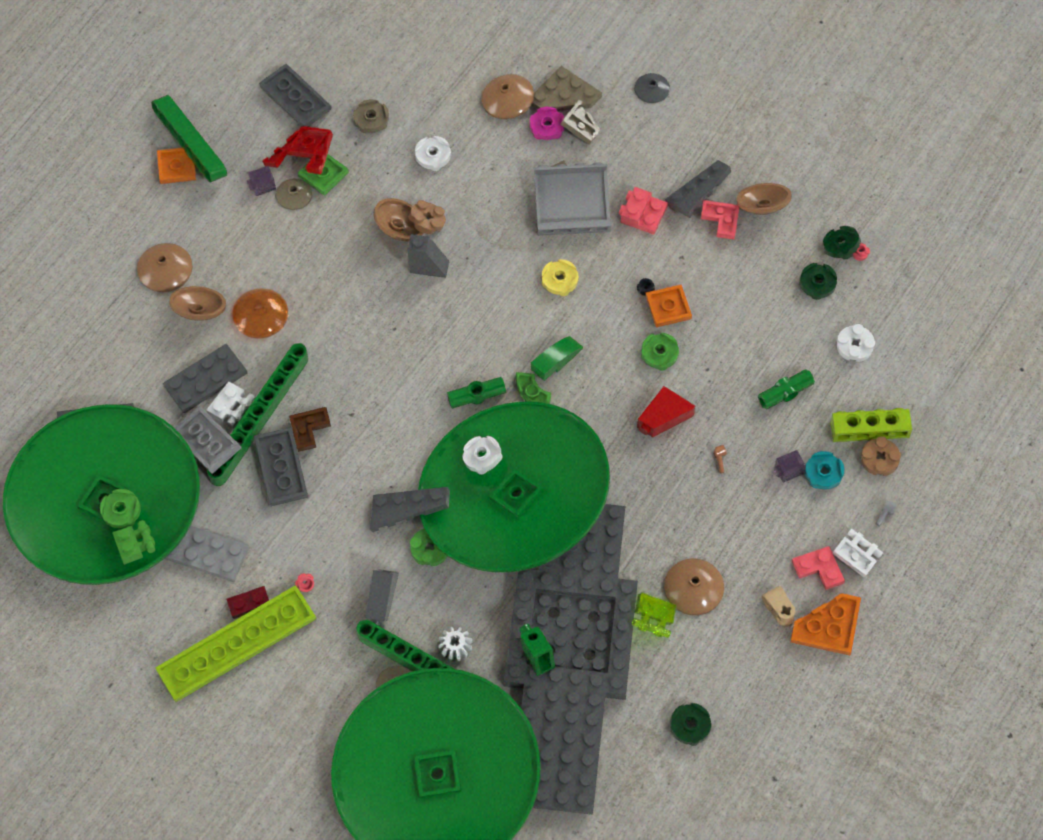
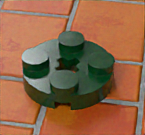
M840 226V229L836 231L832 229L823 239L826 254L833 258H842L844 260L851 258L852 254L857 251L861 244L857 230L851 226Z
M811 263L802 270L799 284L807 295L815 300H819L831 295L835 291L837 274L827 264L817 265V263ZM815 278H817V279H820V278H821V279H822V282H821V283H816V282H815Z
M696 703L680 705L674 710L670 720V730L674 737L681 743L696 746L703 742L709 736L712 727L709 712L703 706ZM694 720L696 727L688 728L685 722Z

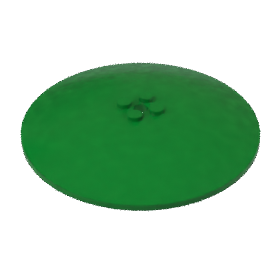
M524 401L505 403L482 410L449 431L428 457L419 480L418 490L448 487L450 490L449 508L428 515L421 514L422 524L432 542L441 552L469 568L486 572L508 573L543 565L558 558L575 546L590 531L599 518L606 503L610 486V467L606 451L600 438L591 426L576 414L556 405ZM478 436L481 438L491 436L496 439L502 453V460L485 474L471 471L465 465L462 456L466 443ZM479 452V457L484 456L486 452ZM522 491L519 496H512L514 492Z
M116 404L80 408L46 424L25 443L17 454L7 474L3 491V513L6 527L20 553L36 568L52 577L83 585H101L123 581L135 577L160 563L185 537L193 522L199 503L200 477L198 466L188 443L182 435L164 419L151 412L132 406ZM116 489H127L138 498L141 512L132 526L133 531L138 529V522L143 520L150 527V536L155 541L154 552L149 553L145 550L141 552L143 558L127 564L123 563L113 532L123 528H114L107 525L100 513L101 498L112 494V491ZM120 505V507L116 508L115 510H117L118 512H122L125 510V508L123 507V505ZM143 538L138 539L137 542H141Z
M450 668L417 670L395 677L379 686L360 702L346 720L336 742L332 758L331 783L334 801L344 825L355 840H513L527 821L538 794L541 770L540 753L534 731L525 713L513 698L499 686L483 677L462 670ZM437 769L443 771V776L440 779L432 777V773Z

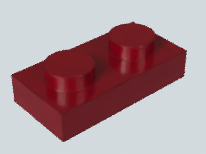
M265 586L227 598L226 600L232 618L235 619L269 601Z

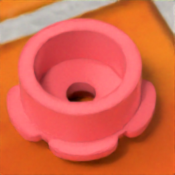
M861 243L857 251L852 255L856 260L862 261L868 257L870 249Z
M302 573L295 581V585L300 591L309 592L314 587V578L309 573Z

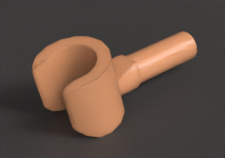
M720 445L714 450V456L718 461L720 473H724L722 456L727 455L724 445Z

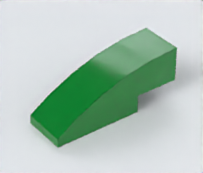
M567 336L537 356L531 362V370L545 381L555 371L558 373L583 349V346L571 336Z

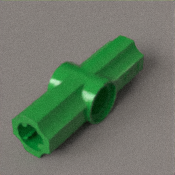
M805 369L790 378H781L773 387L758 394L760 405L767 410L782 401H791L799 392L814 385L815 380L812 373Z
M498 377L484 382L473 381L467 387L447 392L450 407L453 409L470 403L481 404L485 399L505 394L506 388L503 378ZM475 391L481 392L479 394H473V392Z

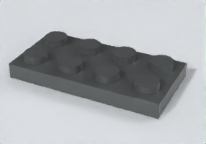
M284 64L259 83L260 87L301 126L309 127L332 110L331 105L287 64Z
M225 344L165 381L163 386L182 412L186 413L221 391L228 382L233 383L248 374V372L230 347Z
M292 427L255 435L254 439L270 507L308 498Z

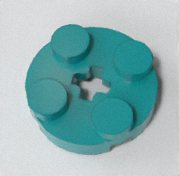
M827 451L813 454L805 466L806 479L810 482V486L816 489L828 490L839 486L845 472L842 460ZM822 467H825L826 470H829L830 472H827V474H823L820 472V470L822 469Z

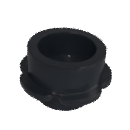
M643 278L637 284V291L641 295L646 296V292L655 291V285L651 279Z

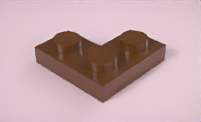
M327 407L289 416L298 452L317 448L313 431L331 427Z

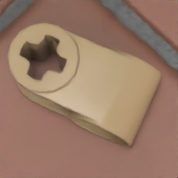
M781 586L762 595L765 606L781 626L787 627L794 622L795 607Z

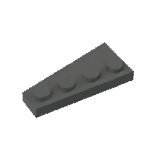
M717 160L667 197L665 202H668L669 207L690 218L693 215V210L695 208L699 209L703 204L702 200L713 193L712 189L715 186H719L731 173L730 166Z
M448 487L373 495L370 530L373 533L379 531L381 527L394 526L399 521H410L415 516L421 514L428 515L449 508L450 490Z

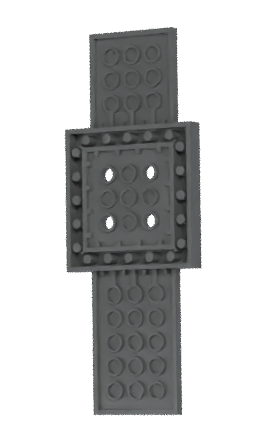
M605 504L599 518L590 531L569 551L548 563L540 565L538 570L527 569L518 571L504 687L523 689L521 709L532 726L538 744L541 764L540 783L533 808L593 815L605 698L626 700L638 581L618 579L626 506ZM550 610H557L559 616L551 618L548 612ZM596 614L599 616V620L591 622L588 616ZM525 624H530L532 628L539 627L551 647L555 650L553 654L555 668L539 676L534 672L522 649L519 629ZM588 651L593 652L595 658L587 660L584 658V654Z

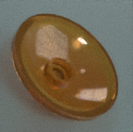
M258 288L250 290L238 298L233 307L232 317L236 328L242 334L251 338H267L278 333L286 324L288 306L285 299L276 291Z

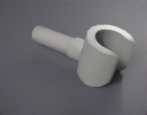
M891 501L885 503L883 512L876 525H881L887 512L894 514L896 503Z

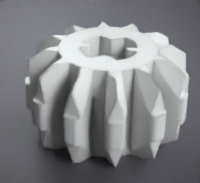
M451 627L450 633L444 630V637H439L441 644L438 645L439 650L442 651V656L446 657L449 655V661H452L454 657H456L457 661H460L461 655L467 658V652L472 651V646L470 645L472 638L468 637L469 633L467 631L462 633L461 627L457 631H454V628Z

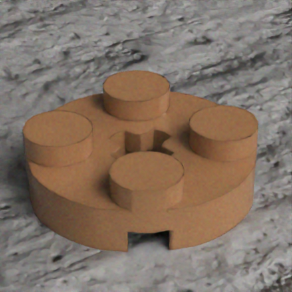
M419 200L412 207L409 213L410 222L412 220L415 224L414 227L418 231L425 234H433L435 231L440 232L446 222L445 210L440 206Z
M878 437L864 445L861 453V462L869 473L887 476L897 469L901 453L893 442L885 437ZM877 454H883L885 460H878Z

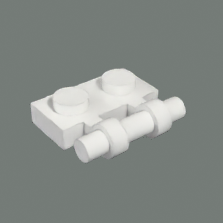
M228 382L206 411L221 422H224L229 417L227 424L233 427L236 422L241 420V415L250 407L255 396L249 393L246 398H242L245 395L244 390ZM237 404L240 405L236 411H232Z
M851 528L847 535L853 540L850 541L844 537L832 554L864 578L877 562L871 555L873 554L879 559L883 552L877 548L878 546L875 543L871 544L863 538V534L857 533ZM857 544H860L862 547H864L867 550V552L859 548Z

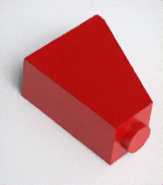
M663 386L638 418L637 428L644 435L655 437L693 417L696 406Z

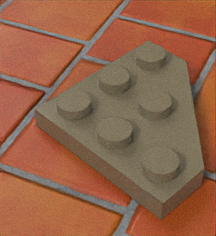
M560 66L534 92L532 106L536 109L553 107L559 109V111L571 110L578 100H581L584 109L592 108L602 97V92L563 66Z

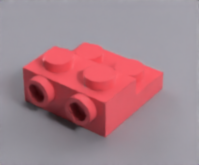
M634 187L633 191L629 190L626 196L627 204H622L620 208L621 223L654 235L668 207V202L651 197L652 193Z

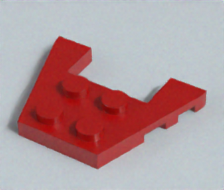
M302 126L286 139L287 143L283 147H277L273 151L274 154L270 158H264L262 162L267 167L278 168L287 155L310 158L311 160L305 167L307 172L321 175L333 133L329 129Z

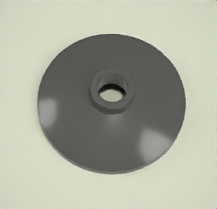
M655 73L642 75L635 83L636 95L647 103L663 101L670 91L667 79Z

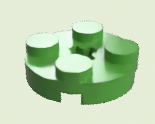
M667 333L651 334L643 341L641 357L650 367L664 371L677 361L679 347L673 336ZM661 348L664 349V351H663L664 353H663V354H659V353H657V350H655V349H659V350H660Z
M127 489L112 491V494L105 496L100 504V513L105 523L114 528L133 526L141 512L138 498ZM120 505H123L125 508L122 512H118L115 509L119 508Z
M425 528L419 530L410 541L412 557L423 566L424 564L430 566L440 565L448 556L441 552L435 544L433 546L434 550H426L427 544L434 543L428 536Z

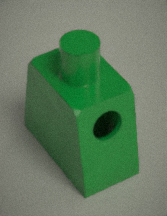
M530 624L521 626L519 631L521 633L522 649L536 675L539 676L555 668L553 649L540 628H532Z

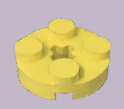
M563 259L553 263L551 261L543 268L542 285L553 294L567 296L578 284V272L575 265L570 261ZM562 274L564 278L562 280H558L557 277H555L556 275L560 276Z

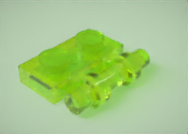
M641 592L637 596L635 613L642 615L641 620L634 618L632 626L638 627V630L643 632H652L657 637L669 638L671 631L665 629L666 624L671 625L674 623L676 605ZM650 619L656 620L657 625L649 623Z

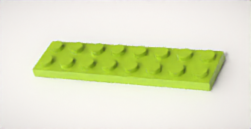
M295 585L155 667L174 701L178 702L317 618Z

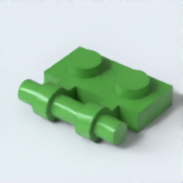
M143 520L138 522L137 530L133 531L132 526L113 532L124 564L143 558L141 552L145 550L149 553L155 551V541L150 536V527ZM143 538L141 542H137L138 539Z

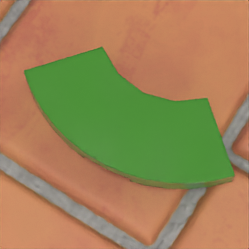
M516 372L517 389L524 401L550 404L551 392L544 391L538 386L535 381V374Z

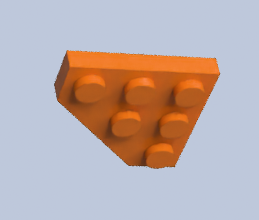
M841 593L828 603H824L812 610L811 613L803 618L797 619L793 625L790 642L850 656L861 597Z

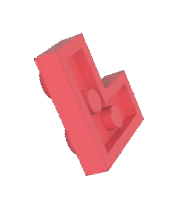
M704 200L701 219L719 222L716 237L735 240L739 206Z
M829 546L792 559L799 579L818 573L826 590L842 585L845 582Z

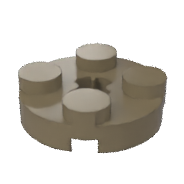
M375 99L365 100L358 104L359 107L354 110L353 117L355 125L362 133H373L387 128L389 111L385 104L382 105ZM369 114L375 116L374 118H368Z

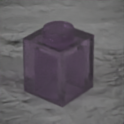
M269 166L248 172L250 180H247L250 191L254 190L256 196L276 190L275 181Z
M795 450L776 458L773 469L776 476L780 477L784 483L803 475L806 465L799 452Z

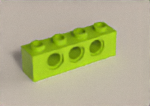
M895 408L893 410L876 409L874 411L857 410L855 412L838 411L832 413L830 420L833 442L866 441L877 439L878 437H885L886 439L910 438L913 430L910 410ZM867 422H871V423H873L874 425L871 426V425L867 424ZM848 423L854 424L855 427L849 426Z

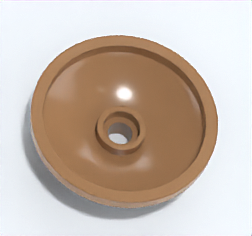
M506 74L493 79L486 85L482 93V104L485 111L498 119H512L522 115L530 108L534 100V90L531 83L526 78L516 74Z
M760 183L741 190L737 195V204L746 212L768 215L785 208L790 203L792 194L790 189L783 185Z
M387 198L379 201L374 208V219L377 225L389 237L409 242L411 234L420 236L424 234L414 227L415 224L412 220L411 222L409 220V213L413 207L411 204L400 199Z
M172 243L152 246L142 254L137 264V273L142 284L156 292H170L180 288L188 281L193 269L192 260L188 252L181 246Z
M189 286L174 291L170 296L169 305L176 314L183 318L204 321L216 318L222 314L226 308V300L223 295L213 289Z
M691 558L676 563L668 571L664 590L669 603L678 611L688 615H703L715 609L722 600L724 581L721 573L714 565L702 559ZM696 579L698 580V583L694 584L692 580Z

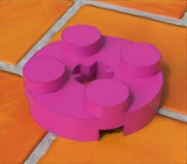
M553 107L539 108L530 117V130L534 137L539 140L559 139L565 129L561 125L565 117ZM546 121H549V123H552V124L549 125V126L544 125V124L546 123Z

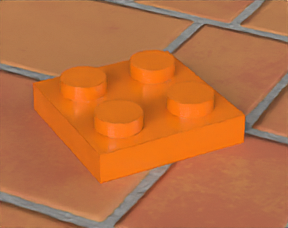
M183 148L157 150L160 184L196 180L195 164Z
M682 284L646 292V299L656 328L692 319V313Z

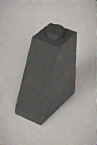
M411 234L407 249L410 273L446 278L449 267L448 258L430 237Z
M382 569L373 570L365 618L370 619L371 622L382 624V621H388L399 572Z

